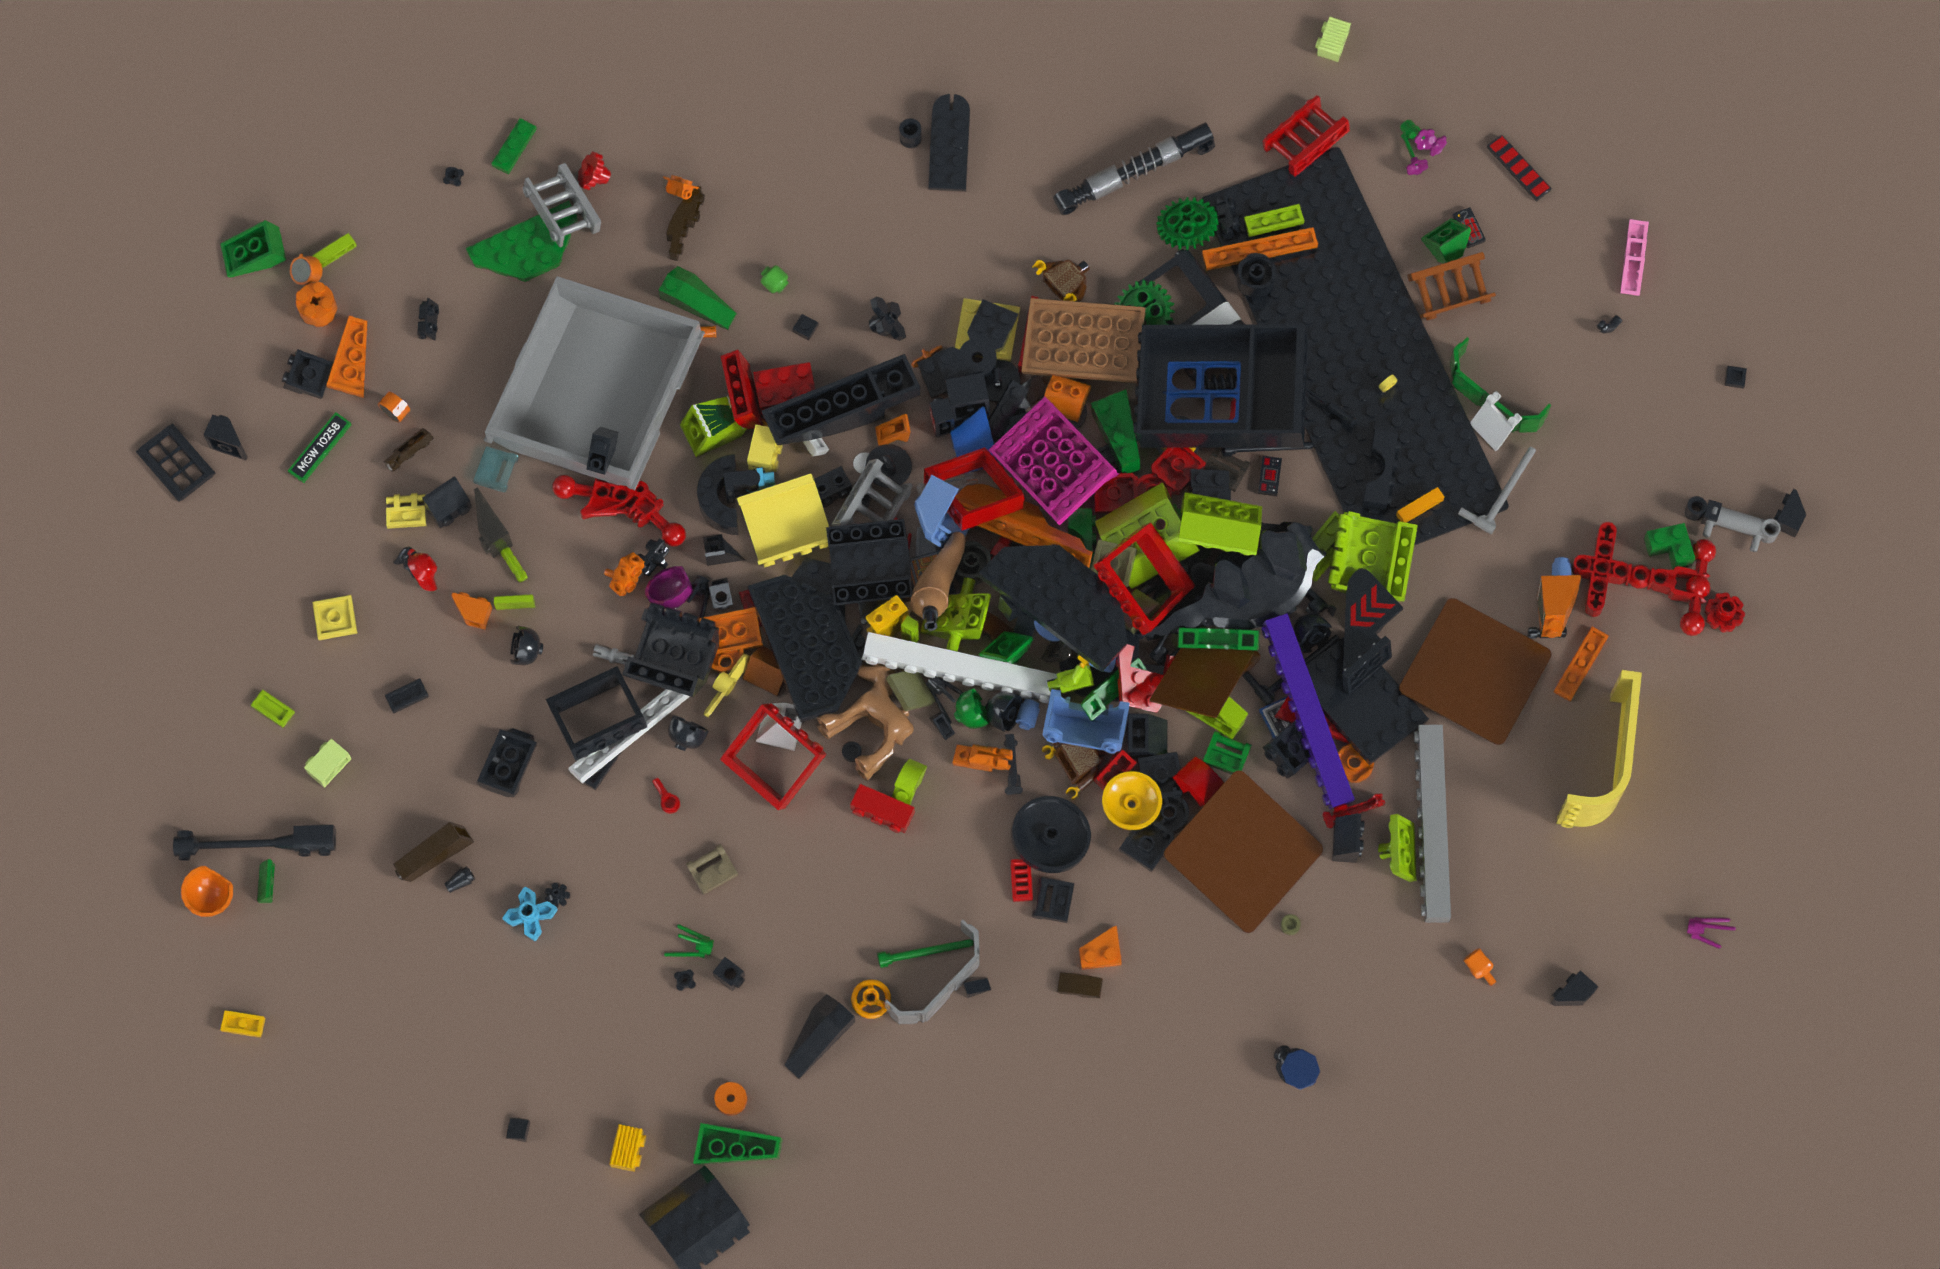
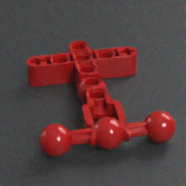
M1611 522L1602 523L1596 538L1594 556L1578 555L1572 565V573L1574 575L1590 579L1585 603L1586 614L1590 617H1597L1602 613L1608 583H1625L1626 586L1629 583L1636 589L1647 587L1648 590L1651 588L1656 592L1667 594L1669 599L1674 601L1690 602L1688 612L1681 617L1680 627L1686 635L1696 636L1700 634L1705 627L1704 618L1700 614L1701 604L1706 603L1704 598L1711 590L1710 582L1707 580L1710 577L1706 573L1708 562L1712 561L1716 555V547L1713 542L1708 539H1700L1693 544L1692 549L1696 560L1695 570L1681 566L1675 567L1674 570H1654V568L1650 570L1642 564L1632 567V564L1628 565L1622 561L1612 560L1617 528ZM1605 531H1607L1609 535L1607 540H1604ZM1599 549H1606L1608 554H1602ZM1582 563L1586 566V568L1581 569L1577 566V564ZM1596 567H1603L1605 572H1599ZM1621 570L1625 575L1619 576L1615 571ZM1641 574L1644 576V579H1637L1635 575ZM1659 577L1663 579L1664 582L1658 583L1655 581L1654 578ZM1676 577L1689 579L1686 583V592L1675 589L1677 584ZM1600 585L1602 590H1595L1593 586ZM1594 599H1598L1596 603L1597 608L1593 607Z

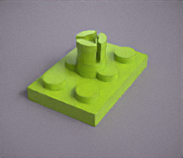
M1398 814L1390 815L1388 827L1391 833L1390 843L1379 844L1378 852H1383L1379 856L1381 859L1392 858L1390 861L1392 874L1408 882L1417 881L1415 825Z

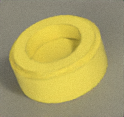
M1391 375L1378 387L1382 392H1386L1397 383V379L1394 375Z

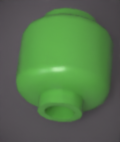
M777 265L771 268L767 266L761 273L763 276L761 284L771 293H780L789 284L787 281L788 275Z

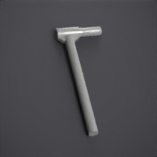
M1531 446L1528 448L1487 516L1478 517L1464 508H1461L1458 514L1492 535L1497 526L1494 521L1495 516L1536 452V449Z

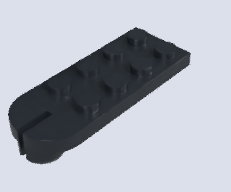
M945 94L934 102L932 108L928 190L966 192L970 106L965 98L954 94L953 110H949L950 94Z

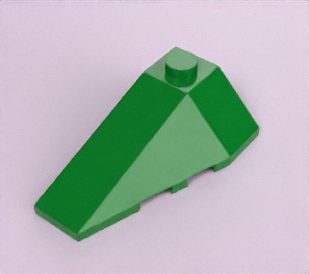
M679 266L667 274L658 290L661 300L726 330L729 329L737 315L700 278Z

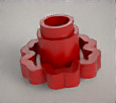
M594 151L590 155H586L577 177L581 188L590 190L596 184H606L609 181L611 171L604 166L603 155Z
M1727 592L1718 593L1714 599H1709L1704 609L1705 614L1708 615L1706 622L1710 624L1712 629L1719 628L1722 633L1732 632L1735 626H1740L1743 622L1745 612L1742 608L1744 604L1737 596L1730 597Z

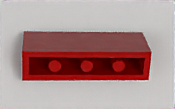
M738 349L722 355L721 361L734 420L738 425L747 429H755V424L763 426L750 363Z

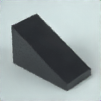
M938 712L929 718L944 740L955 734L942 712Z
M988 978L963 983L967 998L991 991Z

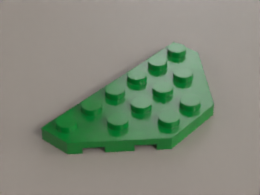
M566 201L549 209V212L554 214L572 205L569 201ZM575 213L557 220L556 223L562 229L576 223L578 218ZM536 215L466 248V251L474 267L485 268L493 273L515 277L520 281L526 282L560 266L562 256L571 238V233L564 236L563 246L559 248L556 241L554 242L551 239L550 231L540 215Z

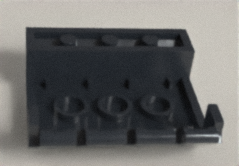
M651 602L650 606L644 609L641 618L646 622L635 657H628L622 675L694 698L707 682L719 647V628L715 627V621L702 618L700 621L699 616L686 612L682 617V611L669 607L665 610L664 606Z
M706 1166L696 1171L639 1214L679 1269H702L699 1265L700 1262H703L706 1266L718 1257L716 1250L719 1249L723 1253L735 1244L732 1238L736 1237L739 1241L750 1233L747 1228L750 1226L749 1222Z

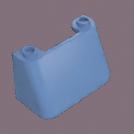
M1051 689L1043 737L1050 743L1059 742L1104 750L1108 753H1116L1122 748L1130 703L1120 701L1119 706L1115 708L1109 704V709H1106L1093 721H1090L1080 704L1070 702V697L1064 699L1061 696L1060 690Z

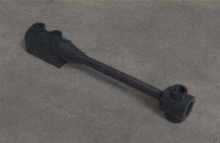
M334 825L293 826V834L274 839L198 841L193 836L192 831L181 830L173 838L174 856H178L180 861L191 860V856H195L199 849L275 847L299 852L301 857L311 856V851H319L320 856H329L331 851L336 850V828Z

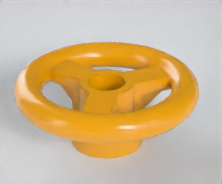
M874 979L860 982L854 988L851 995V1004L855 1012L868 1019L878 1018L887 1012L885 1002L879 999V994L874 989V986L879 987L885 994V1001L888 1000L891 1003V993L888 987L881 981ZM867 986L863 993V1001L857 1003L859 991ZM872 995L875 997V999L873 1001H869L867 999L868 996ZM875 1004L881 1007L879 1011L874 1013L862 1010L867 1005Z

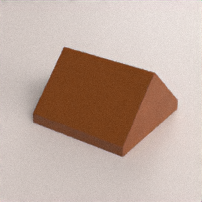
M764 646L759 647L750 656L743 680L778 697L785 682L772 650Z

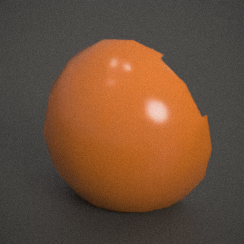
M200 866L193 869L185 877L181 886V897L185 906L193 914L201 917H213L222 913L230 905L233 897V884L207 866Z

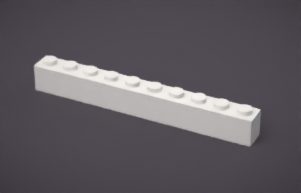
M871 632L867 634L862 660L871 665L879 663L889 669L901 668L908 673H924V676L935 678V676L941 677L947 682L959 681L966 686H982V689L988 691L993 689L1000 690L1001 692L1006 691L1018 694L1024 699H1039L1040 702L1047 704L1051 694L1047 680L1057 678V674Z

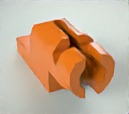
M957 744L952 763L955 766L992 772V769L1009 770L1011 765L1008 764V760L1013 759V752L1009 749H999L992 746L973 744L972 747Z

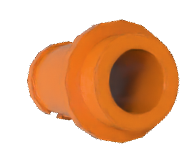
M716 326L700 327L701 331L705 332L703 338H716Z

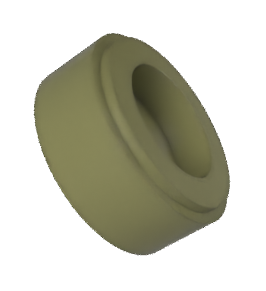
M1293 914L1284 916L1280 923V928L1286 935H1295L1301 927L1300 919Z

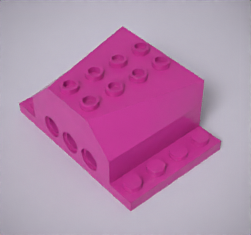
M1046 397L1039 401L989 449L998 461L1059 525L1104 483L1119 475L1115 468Z

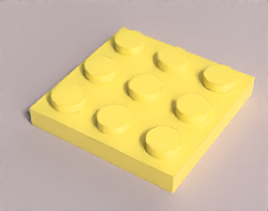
M963 299L955 348L960 350L961 346L970 340L967 332L982 301ZM994 303L1018 313L1004 349L996 352L997 359L1011 362L1020 307ZM979 354L973 356V357L983 358V357H982L981 355H979Z

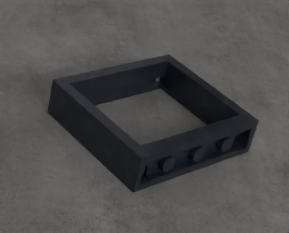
M618 666L546 699L548 707L575 761L647 728L644 716ZM620 685L635 715L574 743L559 713Z

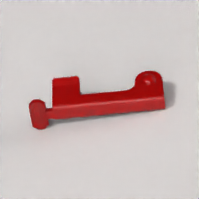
M1376 793L1369 800L1347 807L1346 804L1334 807L1333 816L1327 811L1323 812L1322 816L1326 827L1329 829L1333 828V821H1335L1336 817L1360 814L1385 805V800H1382L1383 794Z

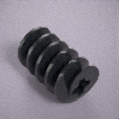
M1227 373L1226 378H1224L1223 374H1219L1218 379L1215 374H1212L1210 380L1207 375H1204V388L1206 390H1234L1235 380L1230 373Z

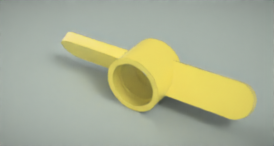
M743 654L729 674L723 671L716 678L713 688L718 693L704 711L706 717H709L722 698L728 696L734 689L737 680L748 665L750 659L748 654Z

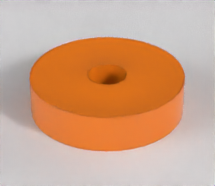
M735 1082L722 1084L715 1092L714 1100L716 1107L721 1113L728 1116L741 1113L747 1104L745 1089ZM729 1096L735 1097L733 1102L727 1101V1098Z

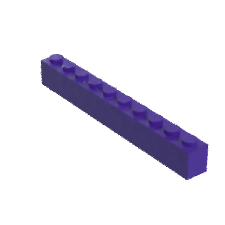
M1284 614L1266 620L1262 624L1263 627H1261L1262 634L1265 639L1268 638L1270 644L1268 650L1271 657H1274L1277 663L1275 664V670L1277 675L1282 677L1283 683H1281L1283 692L1288 694L1290 699L1288 705L1291 713H1295L1297 719L1295 720L1296 728L1303 735L1301 741L1304 749H1308L1310 755L1308 757L1309 764L1316 771L1317 776H1315L1317 786L1322 788L1323 803L1329 807V810L1342 804L1352 803L1355 800L1289 616Z

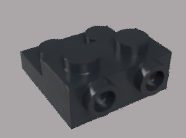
M297 349L294 354L289 356L287 364L290 365L288 372H284L281 381L285 383L283 388L322 399L334 362Z
M1295 721L1290 723L1283 731L1262 747L1265 750V757L1276 764L1278 774L1286 778L1295 775L1309 762L1308 757H1310L1308 749L1305 750L1302 745L1301 739L1303 735L1301 731L1297 730Z

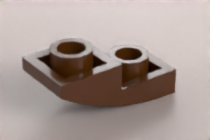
M987 611L982 635L987 634L994 641L1004 631L1013 633L1014 630Z

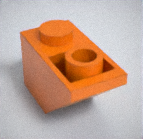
M464 592L452 593V599L466 625L485 630L492 611L489 600L483 597L472 598Z

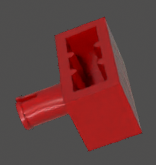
M1122 749L1116 752L1094 778V782L1104 791L1107 783L1113 777L1123 772H1129L1137 762Z

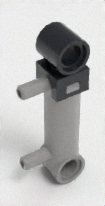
M1700 496L1690 498L1685 507L1684 513L1688 519L1697 521L1702 518L1701 524H1705L1702 534L1704 537H1710L1712 528L1715 525L1753 536L1750 551L1757 552L1760 540L1768 544L1773 543L1781 530L1780 524L1774 519L1765 520L1722 507L1723 503L1710 499L1706 503L1704 498ZM1691 506H1697L1700 511H1694ZM1765 529H1771L1773 531V534L1767 533Z

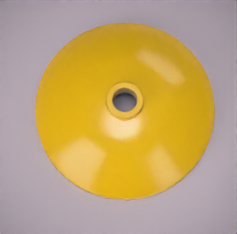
M1135 771L1123 772L1113 777L1107 783L1102 795V806L1105 815L1114 825L1126 830H1139L1152 824L1158 817L1162 807V795L1156 782L1149 776ZM1134 802L1135 806L1129 807L1128 803Z

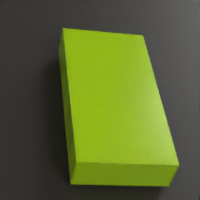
M532 594L494 597V605L496 610L535 608V599Z
M263 689L251 704V707L282 728L295 713L294 710Z

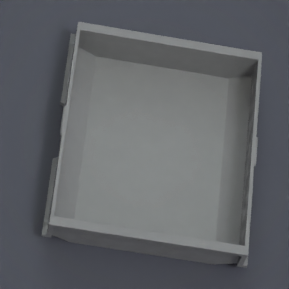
M557 276L528 340L524 343L515 362V368L485 430L486 436L484 441L491 444L494 441L511 451L635 490L660 435L659 429L676 391L682 386L705 332L701 331L700 323L697 320ZM599 427L619 432L616 450L605 475L586 470L592 434Z

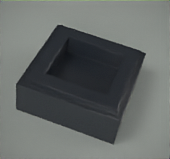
M1727 366L1725 386L1744 389L1747 368Z

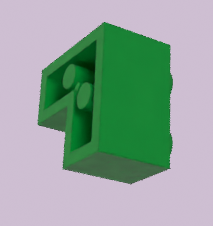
M1685 523L1646 532L1644 543L1649 557L1668 553L1673 570L1677 566L1692 567L1695 555Z

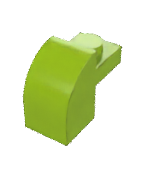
M909 758L896 780L892 798L911 805L916 789L923 780L927 766Z

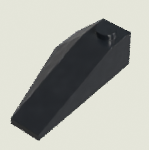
M826 994L812 1008L785 1063V1067L800 1079L856 1022L855 1016L840 1002Z

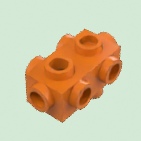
M634 552L622 557L615 570L607 568L604 572L605 576L612 578L609 587L619 596H625L627 592H632L636 587L638 577L642 573L645 561Z

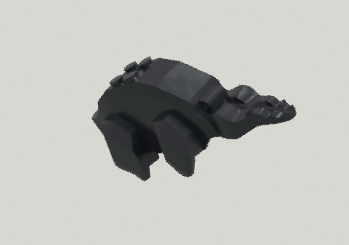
M1283 521L1280 525L1261 522L1256 555L1243 554L1232 563L1222 559L1215 564V567L1203 562L1195 563L1191 567V579L1196 585L1193 588L1192 597L1185 602L1177 604L1151 632L1145 635L1138 632L1136 634L1137 639L1142 640L1145 636L1153 637L1154 634L1165 635L1177 626L1194 628L1200 625L1205 627L1215 626L1251 630L1263 627L1262 624L1266 620L1284 615L1285 613L1288 615L1293 613L1297 609L1296 606L1311 587L1316 565L1326 555L1324 549H1319L1310 537L1313 531L1312 526Z

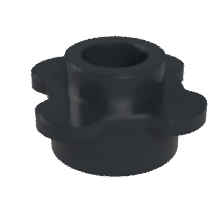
M448 167L443 182L445 184H454L456 187L460 186L464 171L456 167Z
M692 970L678 971L674 974V978L677 980V990L683 991L685 988H695L696 983L693 981L694 972Z

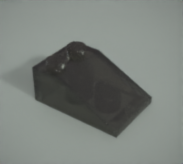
M477 487L474 489L478 531L481 536L478 539L486 554L490 553L495 558L501 554V550L506 547L511 548L513 544L508 531Z

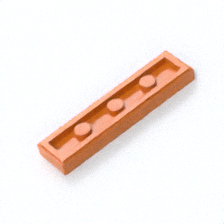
M1593 626L1590 628L1553 692L1571 702L1609 635Z

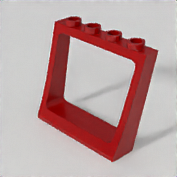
M1151 522L1135 530L1093 565L1098 572L1099 579L1106 583L1110 589L1111 596L1121 603V609L1129 615L1133 627L1138 629L1142 635L1151 632L1178 602L1196 586ZM1135 541L1172 593L1150 620L1110 565L1111 560Z

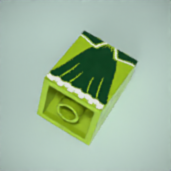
M729 396L692 405L680 423L695 457L742 437L747 429L738 425L734 420Z

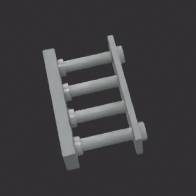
M566 163L558 166L556 177L533 185L529 177L525 178L524 195L531 200L550 231L551 239L554 242L556 241L559 248L563 246L565 235L585 227L589 228L592 234L600 232L601 220ZM556 184H562L565 188V191L543 200L538 194V191ZM567 198L572 199L574 206L551 214L546 207ZM575 213L581 214L583 217L582 221L562 229L556 223L557 220Z
M869 460L831 525L857 524L852 518V515L857 510L873 522L893 520L902 503L909 498L913 485L911 483L898 485L881 472L880 468L883 463L880 460ZM877 478L897 493L892 502L872 489L871 483L874 479ZM864 495H869L887 509L883 518H880L862 504L861 500Z

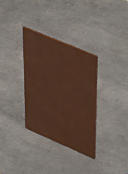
M1180 648L1149 702L1217 718L1256 650Z

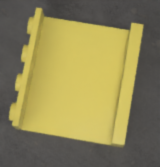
M812 474L737 498L758 558V565H764V568L775 565L776 560L782 559L784 562L793 559L794 554L801 553L802 556L811 553L812 548L819 546L820 549L828 547L826 527H829Z

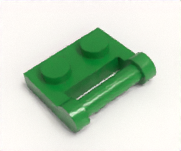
M1214 731L1203 762L1208 766L1230 774L1238 770L1242 771L1252 744L1238 742L1220 735V732ZM1218 742L1243 751L1242 755L1218 747L1216 744Z

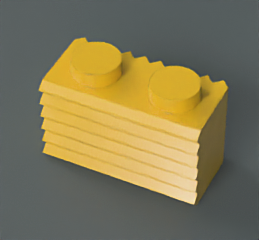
M618 1124L609 1163L610 1167L635 1172V1168L639 1167L641 1163L640 1147H644L646 1141L643 1129Z

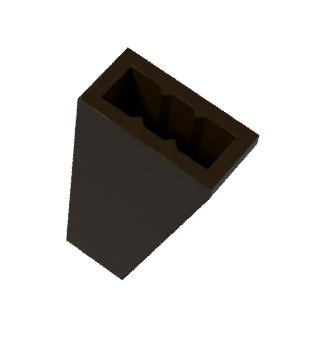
M449 822L393 864L396 868L395 873L400 880L412 882L470 846L474 841L464 826Z

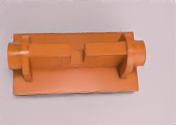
M671 175V178L663 176L664 179L668 180L665 189L669 194L687 200L691 198L693 188L699 189V187L692 185L693 181L683 179L682 177Z

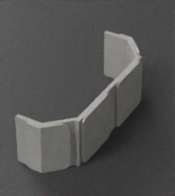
M964 920L961 921V931L974 942L975 956L924 1010L899 1011L886 1000L885 1008L894 1021L898 1024H916L918 1021L922 1023L927 1022L950 998V994L954 990H958L979 967L980 961L979 931L974 926L967 924Z

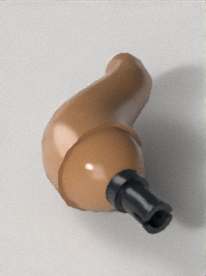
M954 532L950 535L942 550L922 573L912 592L910 606L914 613L925 620L924 627L925 629L928 628V631H934L937 628L936 619L948 607L949 589L965 548V536L961 532Z

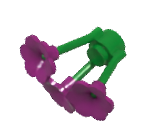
M1406 120L1400 126V130L1403 133L1401 138L1404 140L1411 156V164L1406 167L1407 174L1419 175L1422 171L1428 169V161L1426 159L1419 160L1415 157L1408 139H1414L1418 150L1430 149V155L1433 157L1436 154H1440L1446 146L1447 137L1442 136L1436 139L1433 129L1421 130L1412 120Z

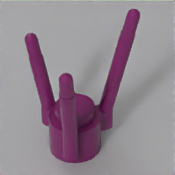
M1689 918L1687 933L1692 934L1691 938L1698 939L1718 949L1721 948V945L1699 934H1704L1705 928L1736 930L1733 926L1708 924L1711 922H1730L1729 918Z

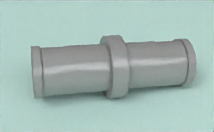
M598 644L594 648L596 653L593 652L594 657L609 660V663L613 664L616 662L626 665L628 657L634 658L633 654L618 651L617 648L610 649Z

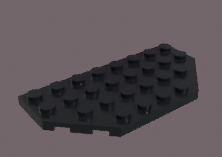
M1060 545L1003 547L979 572V578L1099 671L1103 672L1126 647L1127 635L1121 603L1111 596L1109 587L1104 581L1099 579L1095 572Z
M787 575L748 585L749 595L800 723L824 714L837 712L856 678L862 662L839 605L834 606L833 595L819 592L817 588L803 582L802 584L798 583Z

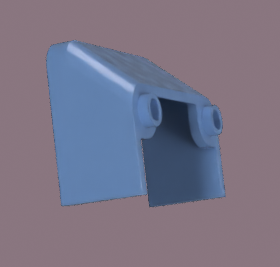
M931 475L921 496L915 500L914 506L925 538L942 549L952 533L961 532L966 537L970 528L962 531L947 513L954 497L959 493V489Z

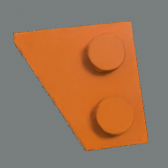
M1113 926L1079 948L1081 970L1122 965L1117 926Z

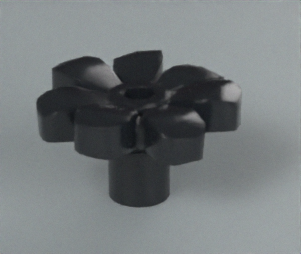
M553 883L552 889L547 888L545 890V894L548 895L545 901L552 902L558 908L559 903L561 906H565L567 904L565 899H569L571 895L570 892L566 891V885L562 884L559 887L557 883Z

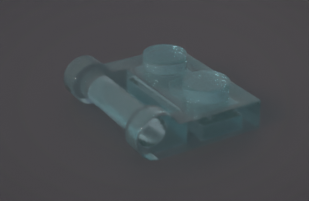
M486 446L473 480L474 484L506 492L509 477L514 464L518 462L519 456ZM506 460L507 464L500 482H495L502 462Z

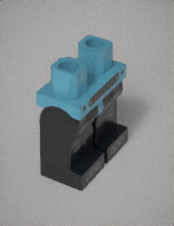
M757 468V471L746 470L724 473L727 504L735 503L734 498L775 486L774 472L763 473L762 468Z

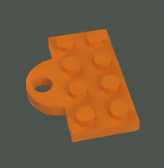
M755 607L704 617L705 619L715 621V627L719 628V647L711 667L716 672L722 673L724 671L729 673L744 654V650L763 646ZM730 658L731 665L722 667L721 660Z

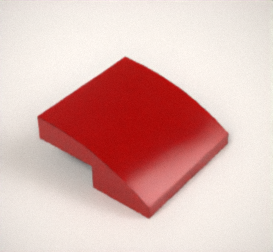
M1196 756L1173 776V779L1183 793L1189 791L1200 807L1205 805L1224 784L1218 774Z

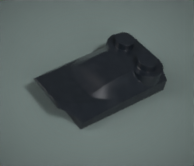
M514 728L507 731L500 729L479 775L477 784L486 790L502 796L515 797L519 792L520 783L537 745L534 735Z

